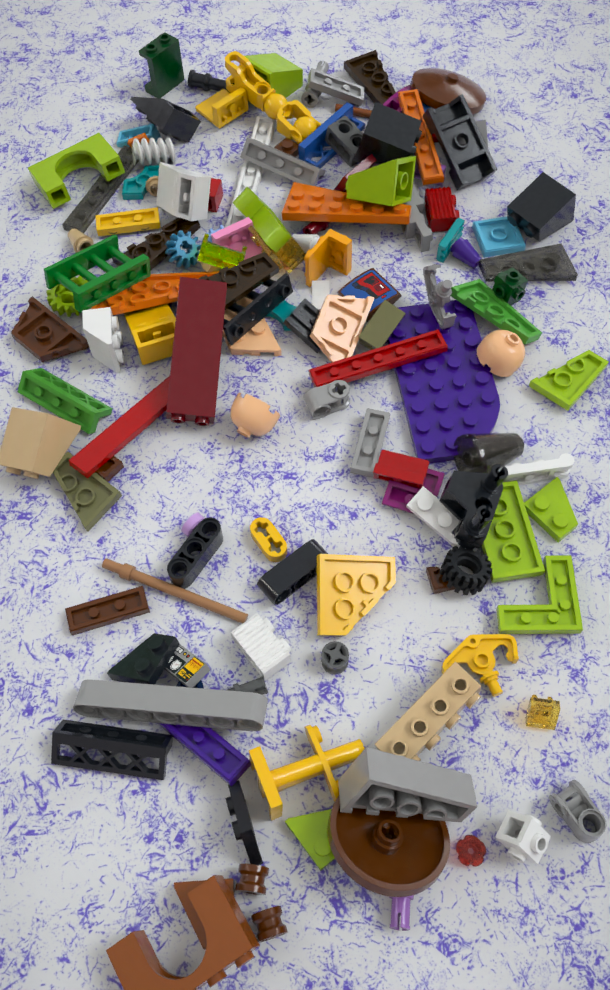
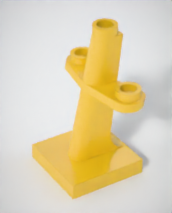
M307 725L304 727L315 755L271 771L260 746L249 750V760L252 764L250 767L252 771L256 769L258 788L262 798L266 797L269 803V817L271 821L282 817L283 803L279 796L280 791L322 774L335 802L339 796L338 780L335 781L331 771L356 760L365 749L361 740L357 739L323 752L320 746L323 739L317 725L313 727Z

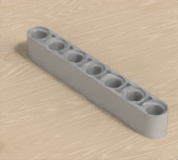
M83 680L73 710L86 717L241 731H260L263 729L268 699L261 694L253 692Z

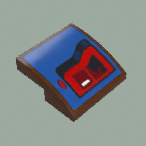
M374 268L356 276L338 291L341 297L346 295L364 299L368 296L374 297L366 322L370 321L384 300L393 305L402 296Z

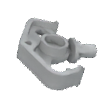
M434 264L423 268L425 286L432 312L440 328L446 329L454 326L455 318L457 317L455 313H446L444 310L445 303L450 302L452 282L445 280L437 284L435 277L436 269L441 268L440 264Z

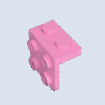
M249 217L211 234L213 251L228 268L237 266L239 262L263 252L266 253L254 238L253 222Z

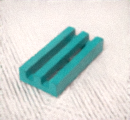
M461 218L456 219L438 245L437 261L444 263L451 253L450 248L462 237L465 220Z

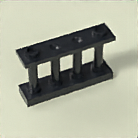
M285 273L277 281L268 279L261 284L268 287L262 294L251 291L244 296L253 300L248 306L243 307L234 303L227 308L237 313L230 321L224 319L223 329L230 345L237 342L293 293L289 274Z

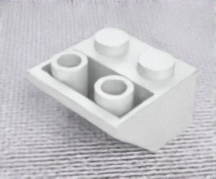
M111 307L82 310L83 330L93 358L114 372H121V363H124V353L120 349V345H123L122 331H118L119 322L117 316H113Z

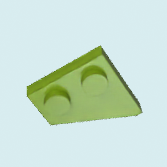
M558 477L524 502L527 514L558 543L576 529L578 525Z
M332 809L288 818L285 821V824L320 871L335 860L327 833L328 819Z

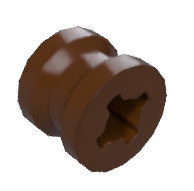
M239 864L238 871L241 875L240 881L236 884L235 891L253 895H266L267 888L264 885V881L269 874V868L254 864Z
M281 906L271 907L251 915L252 922L257 925L258 933L256 937L259 943L288 933L286 925L281 921Z

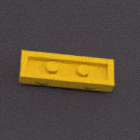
M158 207L95 215L98 236L161 228Z

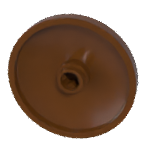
M424 68L417 70L411 79V90L418 89L421 101L434 109L450 103L462 94L472 115L479 113L484 107L486 94L483 89L471 79L456 72L439 68Z
M339 796L332 807L327 830L330 848L343 871L360 886L384 896L406 897L426 890L439 878L450 853V836L445 821L427 820L420 813L408 816V818L396 817V811L379 810V815L366 814V809L353 808L352 813L340 812Z

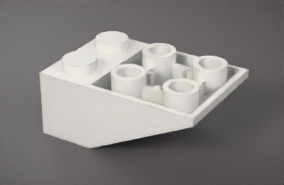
M160 162L156 205L176 217L189 221L207 219L211 176Z

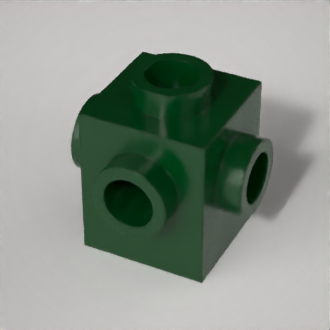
M512 267L497 274L492 290L496 297L504 299L509 305H513L524 296L528 280Z

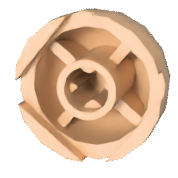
M495 330L486 335L478 345L477 357L483 366L487 364L492 368L490 372L494 375L509 377L520 368L525 358V346L517 334L508 330Z
M241 393L237 394L230 409L232 422L238 427L237 432L247 438H250L251 435L263 436L270 432L276 425L280 414L277 411L274 414L268 411L271 407L270 405L251 395L245 394L244 398H242Z

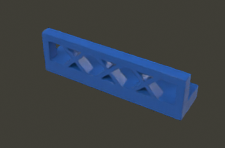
M348 102L344 104L298 145L299 159L319 168H322L337 153L333 149L323 150L324 147L330 146L325 141L327 128L345 115L350 121L355 123L360 131L365 129V123L353 117L352 104ZM314 157H321L318 162L311 160Z

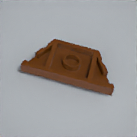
M33 296L28 300L29 307L27 311H22L19 322L11 332L13 339L41 362L89 348L85 337Z

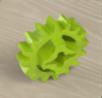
M75 276L70 279L79 287L88 282L81 276L78 278ZM61 284L51 288V290H46L48 296L46 298L53 312L58 311L60 316L64 313L67 314V317H70L72 313L79 316V311L75 309L73 293Z

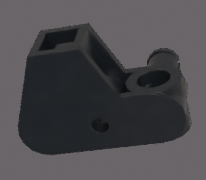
M501 464L494 465L490 473L454 470L445 485L440 502L459 520L454 538L465 549H479L488 534L503 491L502 482L508 476V470L505 466H503L500 472L498 471Z

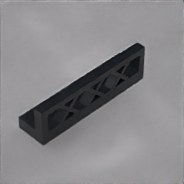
M63 719L52 732L51 764L164 780L166 777L167 755L172 747L173 737L169 734ZM60 744L70 745L76 754L72 757L60 755ZM90 748L98 749L104 758L100 761L92 760L86 751ZM118 753H126L132 762L128 765H123L114 756ZM146 757L159 758V770L148 768L142 760Z

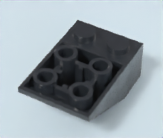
M131 97L130 99L136 105L135 108L139 112L147 115L146 119L149 122L158 126L157 130L166 136L169 133L178 141L183 139L190 142L201 123L191 111L165 99Z

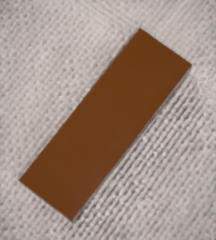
M143 586L65 608L72 636L150 613Z

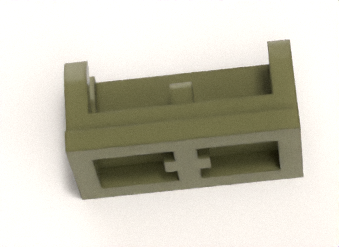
M384 300L358 336L359 344L369 350L383 347L406 313Z

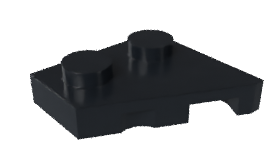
M154 633L113 666L107 674L115 681L155 685L180 643L175 636Z
M238 780L232 787L228 785L231 796L225 798L230 816L236 815L237 819L231 822L237 841L243 840L250 864L261 865L263 860L255 838L246 800Z

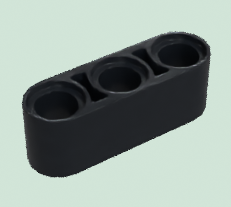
M209 517L200 521L167 565V572L173 585L183 589L192 585L221 546L223 533L220 522L217 519ZM210 531L216 532L214 535L211 536L205 535ZM194 551H201L199 555H190ZM179 571H186L182 576H175Z
M315 539L309 540L266 572L258 580L257 586L274 605H278L317 576V555L328 553Z

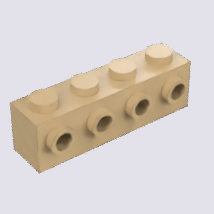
M455 661L375 743L376 748L383 752L421 761L418 755L425 748L430 751L441 740L439 734L445 727L449 730L452 729L461 719L459 713L466 706L471 709L479 701L481 696L478 693L481 690V685Z

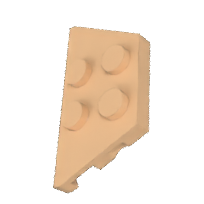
M327 295L324 299L310 337L331 362L353 355L359 340L358 336L362 332L374 297L368 296L364 299L355 298V296L350 295L345 297Z
M243 297L236 303L246 307L253 300ZM226 309L224 319L230 321L237 313ZM265 318L259 321L233 345L228 343L223 329L222 336L232 355L250 354L260 356L261 352L274 353V356H281V348Z

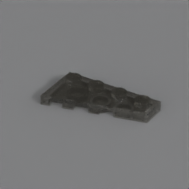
M562 243L480 259L478 265L486 282L494 281L498 273L512 267L528 281H576L578 276Z

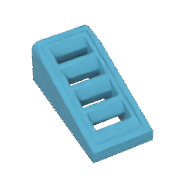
M148 124L120 131L116 145L117 147L131 148L127 144L128 139L144 132L149 139L154 138L157 143V139L161 138V135L156 125Z

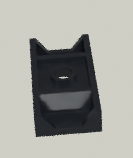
M463 94L437 109L430 107L423 114V119L430 134L435 133L451 168L448 173L457 191L492 176L498 170ZM457 137L464 138L466 145H460L457 142Z

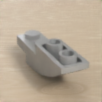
M413 183L411 201L402 203L412 206L410 223L401 224L405 238H414L420 251L425 252L430 249L433 234L432 230L425 224L423 210L426 207L423 197H420L416 183Z

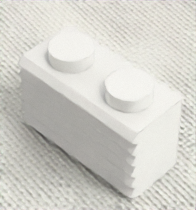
M255 614L233 630L231 636L234 643L259 675L263 677L264 681H267L291 662L289 652L292 650L284 638L278 639L273 634L275 628L266 617L262 619L259 614Z

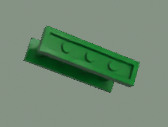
M114 234L44 268L46 287L51 289L59 284L63 285L73 293L75 309L82 313V310H87L150 277V258L145 254L134 259L129 258L119 251L118 236ZM114 257L123 265L114 268L105 261ZM97 266L106 273L96 277L88 270ZM80 275L88 282L79 287L70 279Z

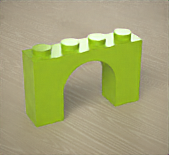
M100 133L28 167L35 185L53 209L71 200L63 182L70 172L84 167L95 168L107 182L125 173L119 155Z

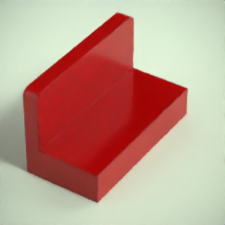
M381 450L378 463H375L373 475L375 479L387 482L391 480L421 489L424 486L429 461Z

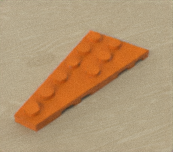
M293 182L282 211L283 221L409 224L412 206L406 204L387 206L346 198V192Z
M219 271L210 273L151 274L150 277L91 307V309L111 307L112 314L118 315L177 302L180 277L198 279L205 275L208 277L219 273Z

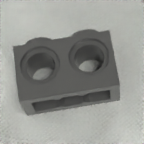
M345 115L328 126L325 141L350 167L358 163L354 161L363 133Z

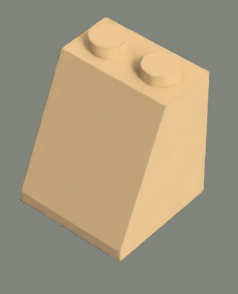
M12 407L0 449V465L6 467L5 472L21 475V471H24L23 476L38 479L39 475L50 477L79 433L81 426L49 413Z

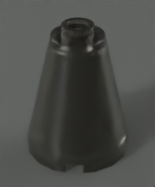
M517 433L464 434L457 437L454 442V446H458L457 452L459 453V455H454V461L458 471L490 473L494 465L501 464L499 468L501 469L521 456L524 450V441Z

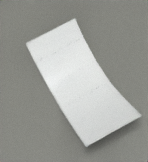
M329 280L312 281V305L317 309H321L324 299L327 295H330Z

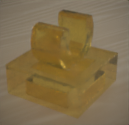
M532 695L525 717L526 726L555 730L561 709L560 702L553 700L552 697L541 699L537 698V695Z

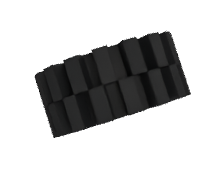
M454 546L452 550L448 551L441 565L440 575H443V582L448 581L447 587L449 589L452 586L455 587L454 592L456 593L462 590L463 595H468L469 591L471 595H475L477 591L481 592L489 580L493 569L490 568L492 566L491 561H487L488 556L486 554L481 556L482 551L480 549L473 551V549ZM458 566L467 567L474 574H468L462 571Z

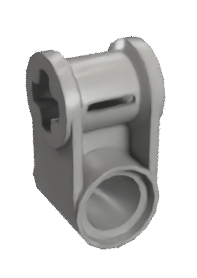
M335 380L305 392L303 398L312 418L320 419L334 412L346 409L350 403V388L347 382Z
M570 781L569 787L558 794L552 793L549 796L552 807L563 818L579 841L584 843L594 842L605 832L607 825L604 816L578 781ZM583 819L590 820L594 824L595 833L588 832L584 828Z

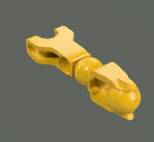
M233 51L225 56V68L231 73L226 79V89L232 93L238 88L243 87L247 91V100L265 112L269 118L276 120V129L279 133L300 144L321 126V123L311 116V112L298 100L287 102L283 95L275 93V89H271L270 84L256 73L251 62L241 53ZM234 60L239 62V66L235 65L231 61ZM296 118V121L292 126L286 119Z

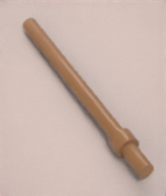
M105 558L102 563V568L119 574L120 578L127 581H137L242 624L248 619V614L140 572L136 570L135 566L130 564H120L108 558Z

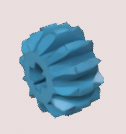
M182 230L178 231L177 235L173 233L170 236V240L165 244L169 248L165 251V254L172 256L169 262L172 263L175 260L177 261L176 267L179 268L183 264L185 269L189 268L190 264H197V256L200 253L198 250L202 248V245L196 244L198 237L192 239L191 231H188L186 234Z

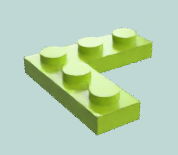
M571 555L545 556L543 559L549 604L497 606L499 634H581L583 626Z

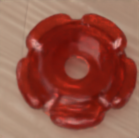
M466 835L463 840L460 839L456 844V852L459 854L458 859L465 866L472 865L477 867L481 865L484 861L483 856L486 854L484 843L474 835ZM469 848H472V849H473V851H474L473 854H469V852H468V849H469Z

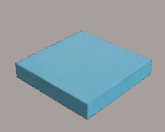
M507 216L474 221L472 223V229L483 258L525 251L526 245L518 226H513L508 221Z

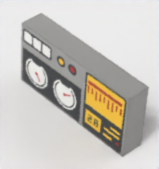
M179 644L165 670L186 687L193 688L210 671V668L205 662Z

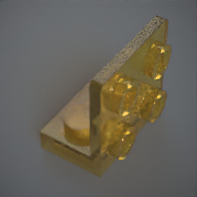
M252 225L248 228L253 234L250 237L258 247L261 246L263 249L261 252H265L279 266V270L284 268L288 273H291L304 260L306 252L293 236L276 253L263 241Z

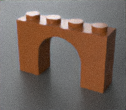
M213 875L187 893L206 932V951L198 968L186 977L173 975L159 962L145 931H133L106 950L124 990H198L207 983L211 988L227 977L225 970L236 964L237 968H240L254 958L252 951L258 948L260 944L222 875Z

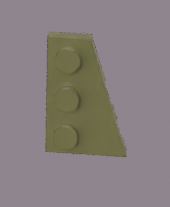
M67 451L53 471V474L79 516L84 528L89 532L122 497V494L96 472L89 478H86L71 467L69 459L74 455Z

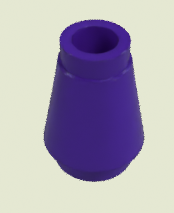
M461 237L450 248L453 257L471 266L473 269L482 261V258L468 239L464 240Z

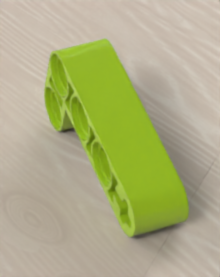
M246 187L232 202L242 214L252 220L253 226L263 241L274 252L277 253L292 237L276 214L250 188Z

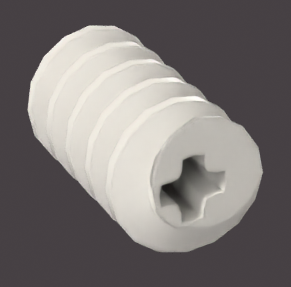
M169 137L165 139V142L162 138H158L157 143L154 138H150L149 143L145 138H142L141 143H139L137 138L133 140L132 159L134 166L136 160H139L142 166L145 159H147L149 165L152 164V159H155L157 165H159L160 159H163L164 163L167 164L168 158H171L172 163L175 164V149Z

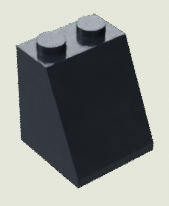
M375 102L354 161L362 162L371 154L377 159L376 164L414 156L417 147L413 145L414 142L418 143L422 131L419 130L422 121Z
M542 172L507 206V219L513 226L521 228L528 237L535 238L540 242L574 220L576 194Z

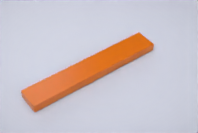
M418 89L398 92V100L402 113L422 121L419 128L422 134L418 143L414 142L413 145L417 147L414 156H416V163L423 185L444 182V174L432 135L423 119L425 112Z

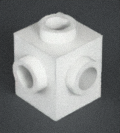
M508 810L495 838L508 849L507 854L520 863L528 860L539 864L551 836L541 827L542 822L537 818Z

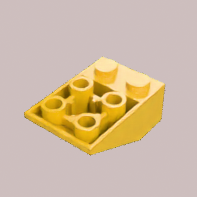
M168 303L124 313L142 365L172 356L176 317Z

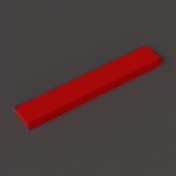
M439 329L315 367L309 369L308 372L314 388L329 384L335 380H343L348 383L446 352L448 345Z
M170 376L69 459L70 466L86 478H89L167 410Z

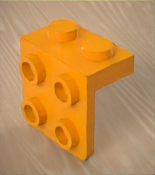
M329 229L324 236L322 235L318 239L317 244L312 249H309L304 257L307 286L311 287L312 281H317L328 267L346 276L350 273L352 268V239L332 229Z

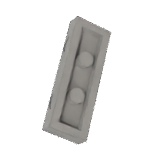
M311 68L308 74L309 88L352 104L362 105L364 101L363 86Z
M367 408L350 467V473L374 478L373 471L382 450L390 419L389 412Z

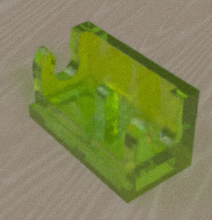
M205 233L197 261L223 269L225 267L232 268L237 266L239 262L244 260L247 250L246 246L242 247L241 252L208 242L209 234Z

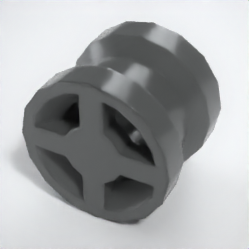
M338 641L329 642L324 646L321 653V662L324 670L334 675L344 672L349 662L348 648Z

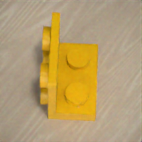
M243 87L238 88L232 93L222 89L196 105L195 109L220 129L249 110L247 91Z

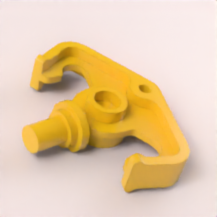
M509 634L469 635L444 660L441 669L442 674L455 661L457 663H466L472 672L482 675L479 679L480 683L487 685L492 696L496 697L502 694L503 691L497 681L499 672L493 671L496 662L493 651L498 646L504 645L508 650L506 658L512 664H516L519 659L516 639Z

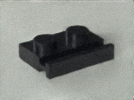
M304 299L290 316L286 318L283 324L318 353L321 349L312 340L310 334L320 311L307 299Z

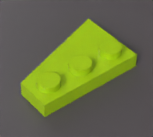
M588 350L570 359L560 368L551 369L541 378L536 377L532 379L529 387L569 411L606 369L609 361Z

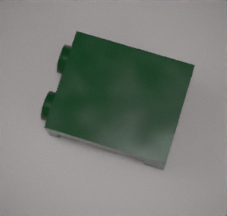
M164 32L139 50V55L145 58L148 63L151 81L144 86L145 91L150 95L162 98L185 80L179 39Z

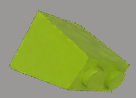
M277 53L245 56L253 65L256 73L270 84L271 89H275V93L281 94L286 98L303 86V69Z
M416 156L391 160L349 175L346 182V198L387 206H395L411 201Z

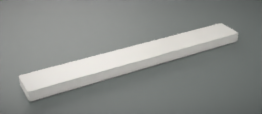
M257 116L251 138L270 146L276 127V120ZM244 160L233 201L246 187L250 188L257 195L264 171L263 167ZM233 203L225 228L247 218Z

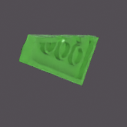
M480 279L451 287V297L501 330H508L517 334L524 345L540 338L542 332L504 299L496 297L494 291Z

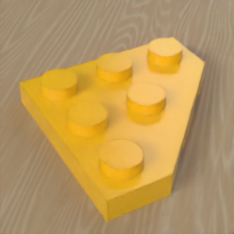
M337 554L317 555V636H346L354 628L356 623L396 584L395 557Z

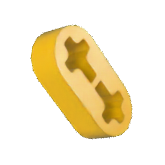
M259 517L252 521L250 525L251 537L265 557L271 562L284 560L287 556V543L272 522L264 517ZM257 528H266L267 537H265L261 531L258 532ZM271 542L276 548L280 547L279 553L275 550L271 552Z

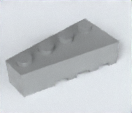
M366 747L338 780L340 812L352 813L353 808L366 809V814L379 815V810L396 811V817L408 818V816L420 813L427 820L462 822L477 808L470 774L413 760L405 756L383 752L375 748Z

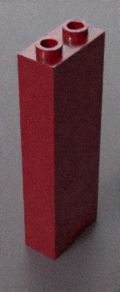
M180 277L166 419H171L173 423L182 424L185 421H191L199 426L214 424L227 291L226 282Z

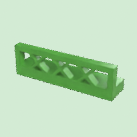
M43 368L22 372L18 393L62 419L80 425L81 430L88 434L95 433L99 418L111 415L113 408Z

